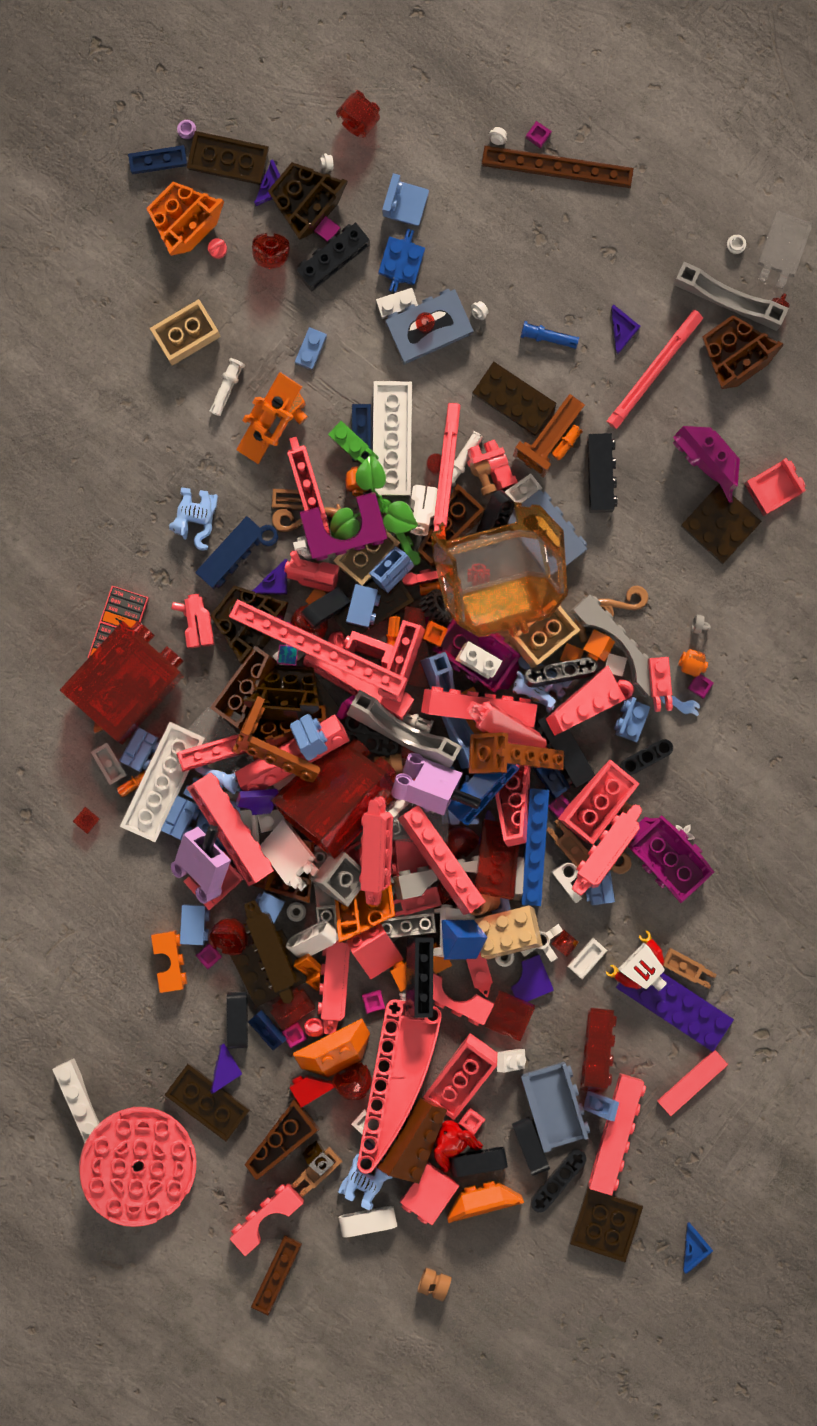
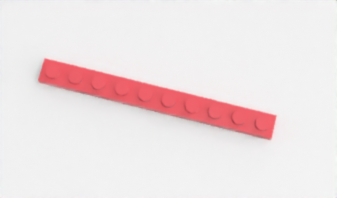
M238 599L229 615L231 619L399 698L408 682V679Z

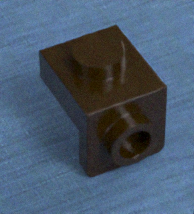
M318 1141L309 1145L302 1153L307 1164L320 1176L334 1164V1161L325 1153Z

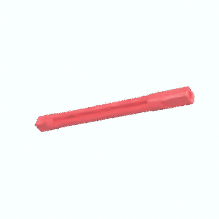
M693 310L625 399L606 422L611 427L617 429L678 349L702 321L703 317L698 311Z
M449 403L447 406L433 524L434 539H444L445 528H447L461 405L457 403Z

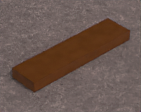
M284 1235L251 1308L267 1316L269 1315L302 1245L301 1242Z

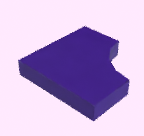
M278 790L240 791L236 799L237 807L250 809L252 815L271 814L279 795Z
M539 954L521 961V977L516 984L511 986L518 1005L554 991Z

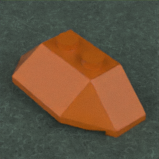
M361 1018L294 1052L293 1056L301 1069L328 1078L363 1060L370 1031Z
M494 1180L484 1182L483 1186L475 1187V1185L465 1187L464 1191L460 1192L447 1215L448 1223L523 1204V1197L500 1182L494 1183Z

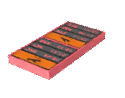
M112 586L88 658L102 662L113 648L126 643L123 657L113 666L120 668L130 656L149 598Z

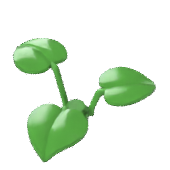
M368 456L356 471L357 485L363 490L371 489L372 492L376 493L381 514H387L383 519V524L388 531L392 533H405L413 530L418 526V523L410 506L403 501L391 503L390 500L383 499L382 495L375 491V488L381 489L384 487L386 474L381 463L373 456ZM350 508L338 510L331 520L330 531L332 537L346 540L355 536L361 527L359 520L356 518L360 517L361 514L357 513L354 515Z

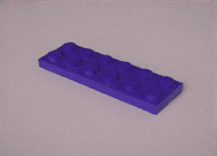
M664 973L660 977L666 982V985L660 991L652 984L647 989L643 987L633 989L625 987L618 982L616 985L618 990L712 1052L734 1021L733 1018Z

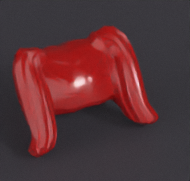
M448 1120L442 1123L435 1140L434 1158L442 1167L441 1170L447 1173L451 1168L450 1157L457 1156L467 1146L479 1151L482 1149L483 1144L470 1131L462 1130L459 1124Z

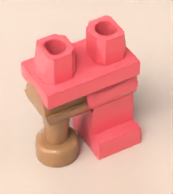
M495 440L484 444L487 452L485 454L481 453L479 445L468 449L470 460L467 461V464L471 469V473L479 477L483 488H481L483 496L509 488L518 483L516 476H513L503 447L499 448ZM488 474L491 475L494 484H490Z

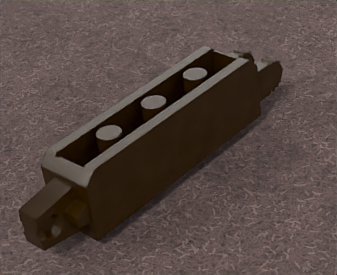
M256 900L244 904L247 915L246 924H244L245 930L253 938L254 942H251L254 952L259 953L261 960L258 962L261 970L267 973L268 978H266L269 989H273L274 993L279 992L282 1001L290 1004L294 999L291 986L295 982V975L270 913L262 912Z

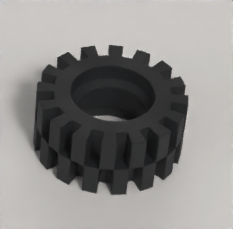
M434 589L423 596L420 605L423 607L421 608L422 611H425V617H429L428 621H433L442 626L455 617V608L452 606V601L448 600L449 596H445V592H441L440 589Z

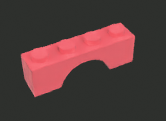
M433 972V1000H435L433 1004L443 1009L447 1006L452 1009L451 1013L458 1017L462 1015L468 1017V1021L476 1026H479V1024L484 1025L494 1003L478 994L465 1001L451 999L442 988V976Z
M289 1182L285 1186L281 1184L274 1191L276 1194L271 1199L267 1197L260 1203L261 1208L257 1212L251 1211L245 1217L247 1220L242 1225L239 1223L231 1230L230 1240L244 1256L260 1243L259 1224L263 1218L273 1213H281L289 1217L303 1204L304 1199Z

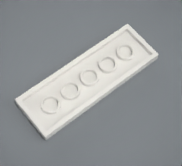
M374 381L373 452L379 457L378 461L381 463L386 474L384 487L381 489L375 488V491L382 496H411L412 382Z
M169 721L120 827L156 842L168 813L189 770L182 772L176 753L202 745L204 737Z

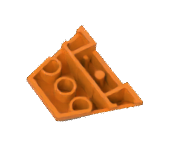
M172 182L146 209L159 231L169 254L172 256L190 252L217 225L224 200L215 199L206 193L202 194L194 191L192 188Z
M391 884L382 891L381 901L378 905L367 904L365 891L361 889L348 907L335 900L339 943L395 916Z

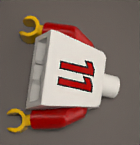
M645 931L648 935L647 939H642L639 935L643 944L619 968L610 965L614 968V972L610 974L606 971V974L628 988L640 989L643 987L647 989L652 984L660 991L666 985V982L660 977L665 970L663 968L665 963L662 949L652 939L650 932Z

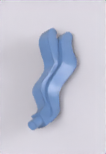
M660 696V700L665 704V696ZM671 696L673 706L682 713L699 715L695 707L699 709L700 705L696 701L681 702L675 696Z

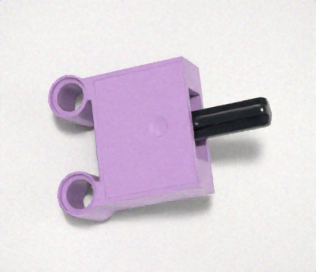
M417 753L408 754L403 774L396 776L391 791L392 796L398 800H405L421 806L424 812L428 813L431 810L441 815L445 814L451 800L478 809L481 803L480 798L457 790L462 772L423 758Z
M213 825L208 826L206 834L199 827L183 834L175 861L171 863L172 873L177 878L189 874L200 885L195 893L197 899L203 904L221 895V886L231 862L228 856L215 844L219 828Z

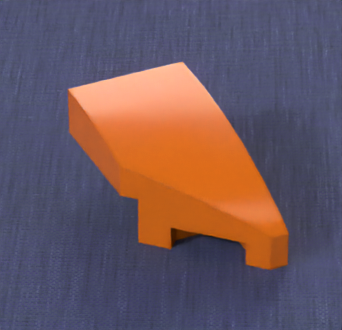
M310 954L296 959L294 967L307 976L306 983L315 990H320L321 965Z

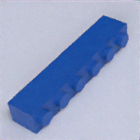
M529 789L527 842L524 845V881L521 905L541 906L549 790Z

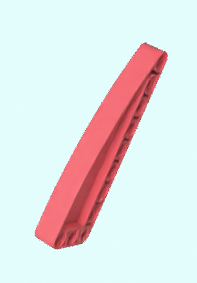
M392 999L386 1005L357 1167L362 1173H370L377 1166L399 1133L417 1098L427 1073L439 1032L441 1011L437 1007L433 1006V1009L437 1011L438 1017L436 1020L431 1021L428 1017L413 1018L406 1016V1001ZM393 1002H396L397 1006L400 1007V1011H396V1014H393L392 1010L389 1009ZM388 1022L396 1024L397 1029L395 1032L389 1033L386 1031L385 1026ZM385 1041H390L393 1044V1049L390 1052H385L382 1049V1044ZM385 1060L390 1064V1067L387 1071L383 1072L378 1068V1065L381 1061ZM378 1080H383L386 1083V1088L382 1091H378L375 1088V1083ZM374 1100L382 1102L383 1106L380 1110H374L371 1107V1103ZM371 1119L379 1122V1126L375 1130L368 1127V1122ZM367 1139L375 1141L373 1149H367L364 1146V1142ZM367 1158L372 1162L370 1168L364 1169L361 1167L360 1163L363 1159Z

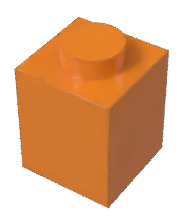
M594 629L583 650L588 654V658H592L596 662L598 659L605 662L615 641Z

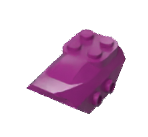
M683 426L674 435L675 441L673 444L679 451L686 452L687 456L685 458L692 466L695 467L697 465L706 475L718 482L729 503H732L733 490L738 487L740 458L711 427Z
M458 612L446 627L448 630L441 646L434 645L432 650L437 654L446 652L451 667L457 672L460 670L467 674L465 677L471 682L475 683L478 681L493 693L500 689L508 690L516 679L517 672L520 671L518 659L521 655L504 642L505 638L498 633L492 634L488 631L489 627L481 621L478 624ZM469 641L502 660L494 677L487 679L455 660L464 643Z
M662 815L659 818L644 817L639 822L640 829L630 842L629 849L642 861V868L648 874L653 873L657 878L655 882L662 889L666 887L682 903L714 873L713 869L701 855L702 850L696 844L692 845L687 840L689 836L682 829L678 831Z

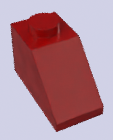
M299 1075L291 1081L293 1084L289 1087L302 1108L335 1088V1083L309 1075L304 1077Z

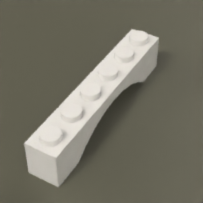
M73 1058L52 1070L83 1140L86 1142L91 1132L100 1123L88 1097L81 1072Z

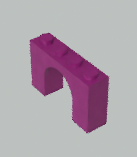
M375 492L356 497L362 521L360 530L350 539L338 540L326 532L319 507L300 512L312 559L316 558L319 561L328 558V555L335 553L337 556L347 553V549L354 548V551L366 548L365 545L373 543V546L384 543L387 535Z

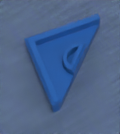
M690 1222L687 1223L683 1266L685 1274L713 1252Z

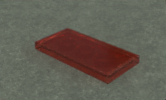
M486 819L483 820L475 887L480 894L512 900L514 897L519 845L507 847L503 840L500 822Z

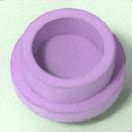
M190 120L181 121L177 127L179 136L183 139H191L196 131L195 124Z

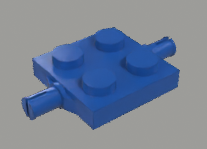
M410 229L406 230L404 239L399 240L389 236L379 268V275L386 276L392 280L389 291L392 292L393 286H395L393 293H396L399 283L415 284L425 251L424 247L411 242L414 231L411 230L408 237Z

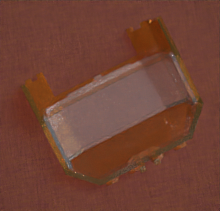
M514 502L516 523L446 541L445 524L443 522L439 525V530L431 534L433 557L445 608L460 627L478 637H485L492 633L506 630L509 631L512 637H517V626L520 627L523 634L529 633L527 623L551 617L567 597L564 530L540 505L532 504L531 507H523L522 503Z

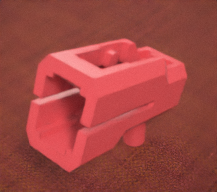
M297 551L290 553L291 561L286 562L284 572L287 573V579L298 581L302 586L325 592H331L336 588L339 572L338 565L326 562L318 564L300 559Z
M199 594L188 595V599H184L185 605L173 602L171 609L181 611L187 617L188 628L185 631L187 648L215 645L210 612L204 608L203 598L199 597Z

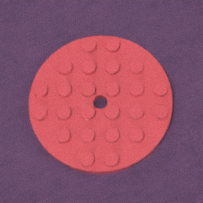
M149 1107L127 1108L104 1119L86 1140L79 1161L80 1184L90 1205L97 1213L109 1221L131 1227L156 1223L157 1220L174 1212L181 1205L180 1203L186 1194L189 1193L196 1173V1153L188 1132L169 1114ZM140 1161L143 1163V1168L136 1172L132 1166Z

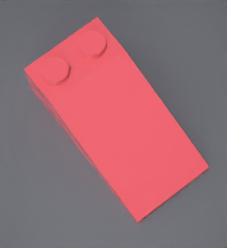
M609 760L572 800L558 820L584 842L593 845L639 783L612 760Z
M469 1033L423 1098L447 1110L446 1115L455 1120L497 1067L498 1053Z

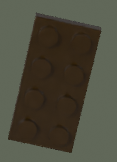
M195 131L187 170L261 185L269 146Z
M494 361L472 392L474 396L534 436L557 404Z
M400 580L389 593L380 588L374 581L365 586L377 589L378 595H381L379 605L374 606L373 613L376 614L374 625L370 624L368 629L346 623L349 605L333 616L345 636H350L352 631L363 634L413 603L414 600L403 582Z
M188 1063L165 1093V1096L226 1142L250 1109L222 1088L215 1093H211L213 1081Z

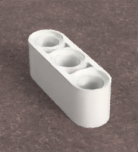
M324 920L292 936L288 940L286 948L298 958L306 954L314 955L335 944L338 941V931Z
M394 1206L348 1213L338 1217L342 1237H352L397 1227Z

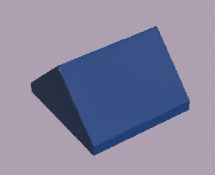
M441 920L444 960L477 959L488 938L474 920Z

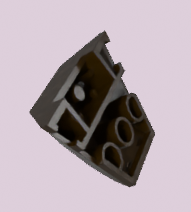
M291 162L268 190V193L298 239L301 240L313 234L325 216L328 217L338 205L348 181L331 177L329 174H322L314 171V169Z
M233 586L210 616L242 664L254 646L262 650L272 637L229 617L237 599L283 621L289 603Z
M276 665L264 678L263 684L260 687H256L254 693L250 697H246L243 702L251 709L258 696L265 699L262 705L265 710L261 716L265 720L294 722L300 720L306 714L312 716L319 710L314 668Z

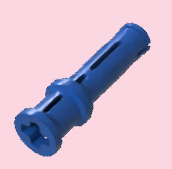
M524 321L520 338L528 337L536 339V342L544 340L574 349L577 348L579 337L544 329L543 325L536 326Z

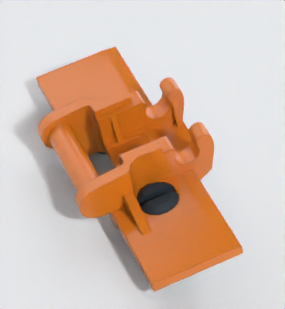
M279 372L265 399L262 397L254 398L252 402L255 405L254 408L242 420L245 423L249 422L251 424L236 450L259 464L269 445L277 446L279 444L278 440L289 420H292L294 417L289 413L290 408L303 386ZM279 414L282 416V419L274 433L271 434L269 430Z

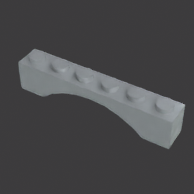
M683 262L673 284L775 331L782 325L789 309L774 301L754 297L735 290L717 281L702 269Z
M586 596L569 612L581 626L601 631L619 645L628 660L632 684L644 697H649L651 695L649 657L638 650V644L625 635V629L613 621L614 618L610 612L602 609L600 601L595 596Z
M359 690L347 712L348 716L409 750L449 768L462 747L446 737L428 734L407 725L386 710L376 698Z
M500 851L489 853L490 857L483 858V855L471 857L472 861L465 862V858L457 860L466 873L480 876L487 881L512 877L508 854H501ZM428 866L419 867L417 872L410 873V870L398 872L399 876L393 877L397 900L422 896L426 889L438 880V877Z

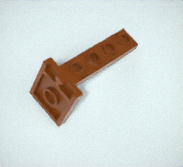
M569 394L532 446L527 442L523 444L520 441L515 447L513 456L526 463V466L530 469L533 468L544 478L551 466L548 455L584 408L585 404Z
M258 696L247 715L232 752L240 754L241 750H243L250 756H256L268 764L280 767L285 772L293 773L301 777V779L313 783L320 772L318 766L252 736L265 710L262 707L265 699Z
M504 732L471 734L469 774L507 773V764L563 770L564 751L508 743V733Z

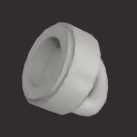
M697 614L694 616L691 626L692 633L700 634L702 630H710L711 626L704 621L703 615Z

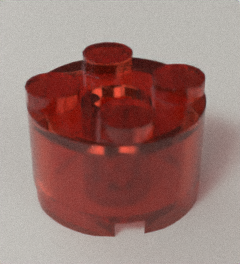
M357 90L355 93H351L336 111L338 119L341 116L343 119L341 124L350 133L357 137L361 134L363 135L362 138H365L380 120L378 113L380 108L376 103L367 100L364 94Z

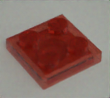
M499 991L485 1027L521 1041L534 1012L535 1005Z

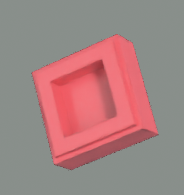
M470 1107L458 1124L475 1135L484 1123L485 1118Z

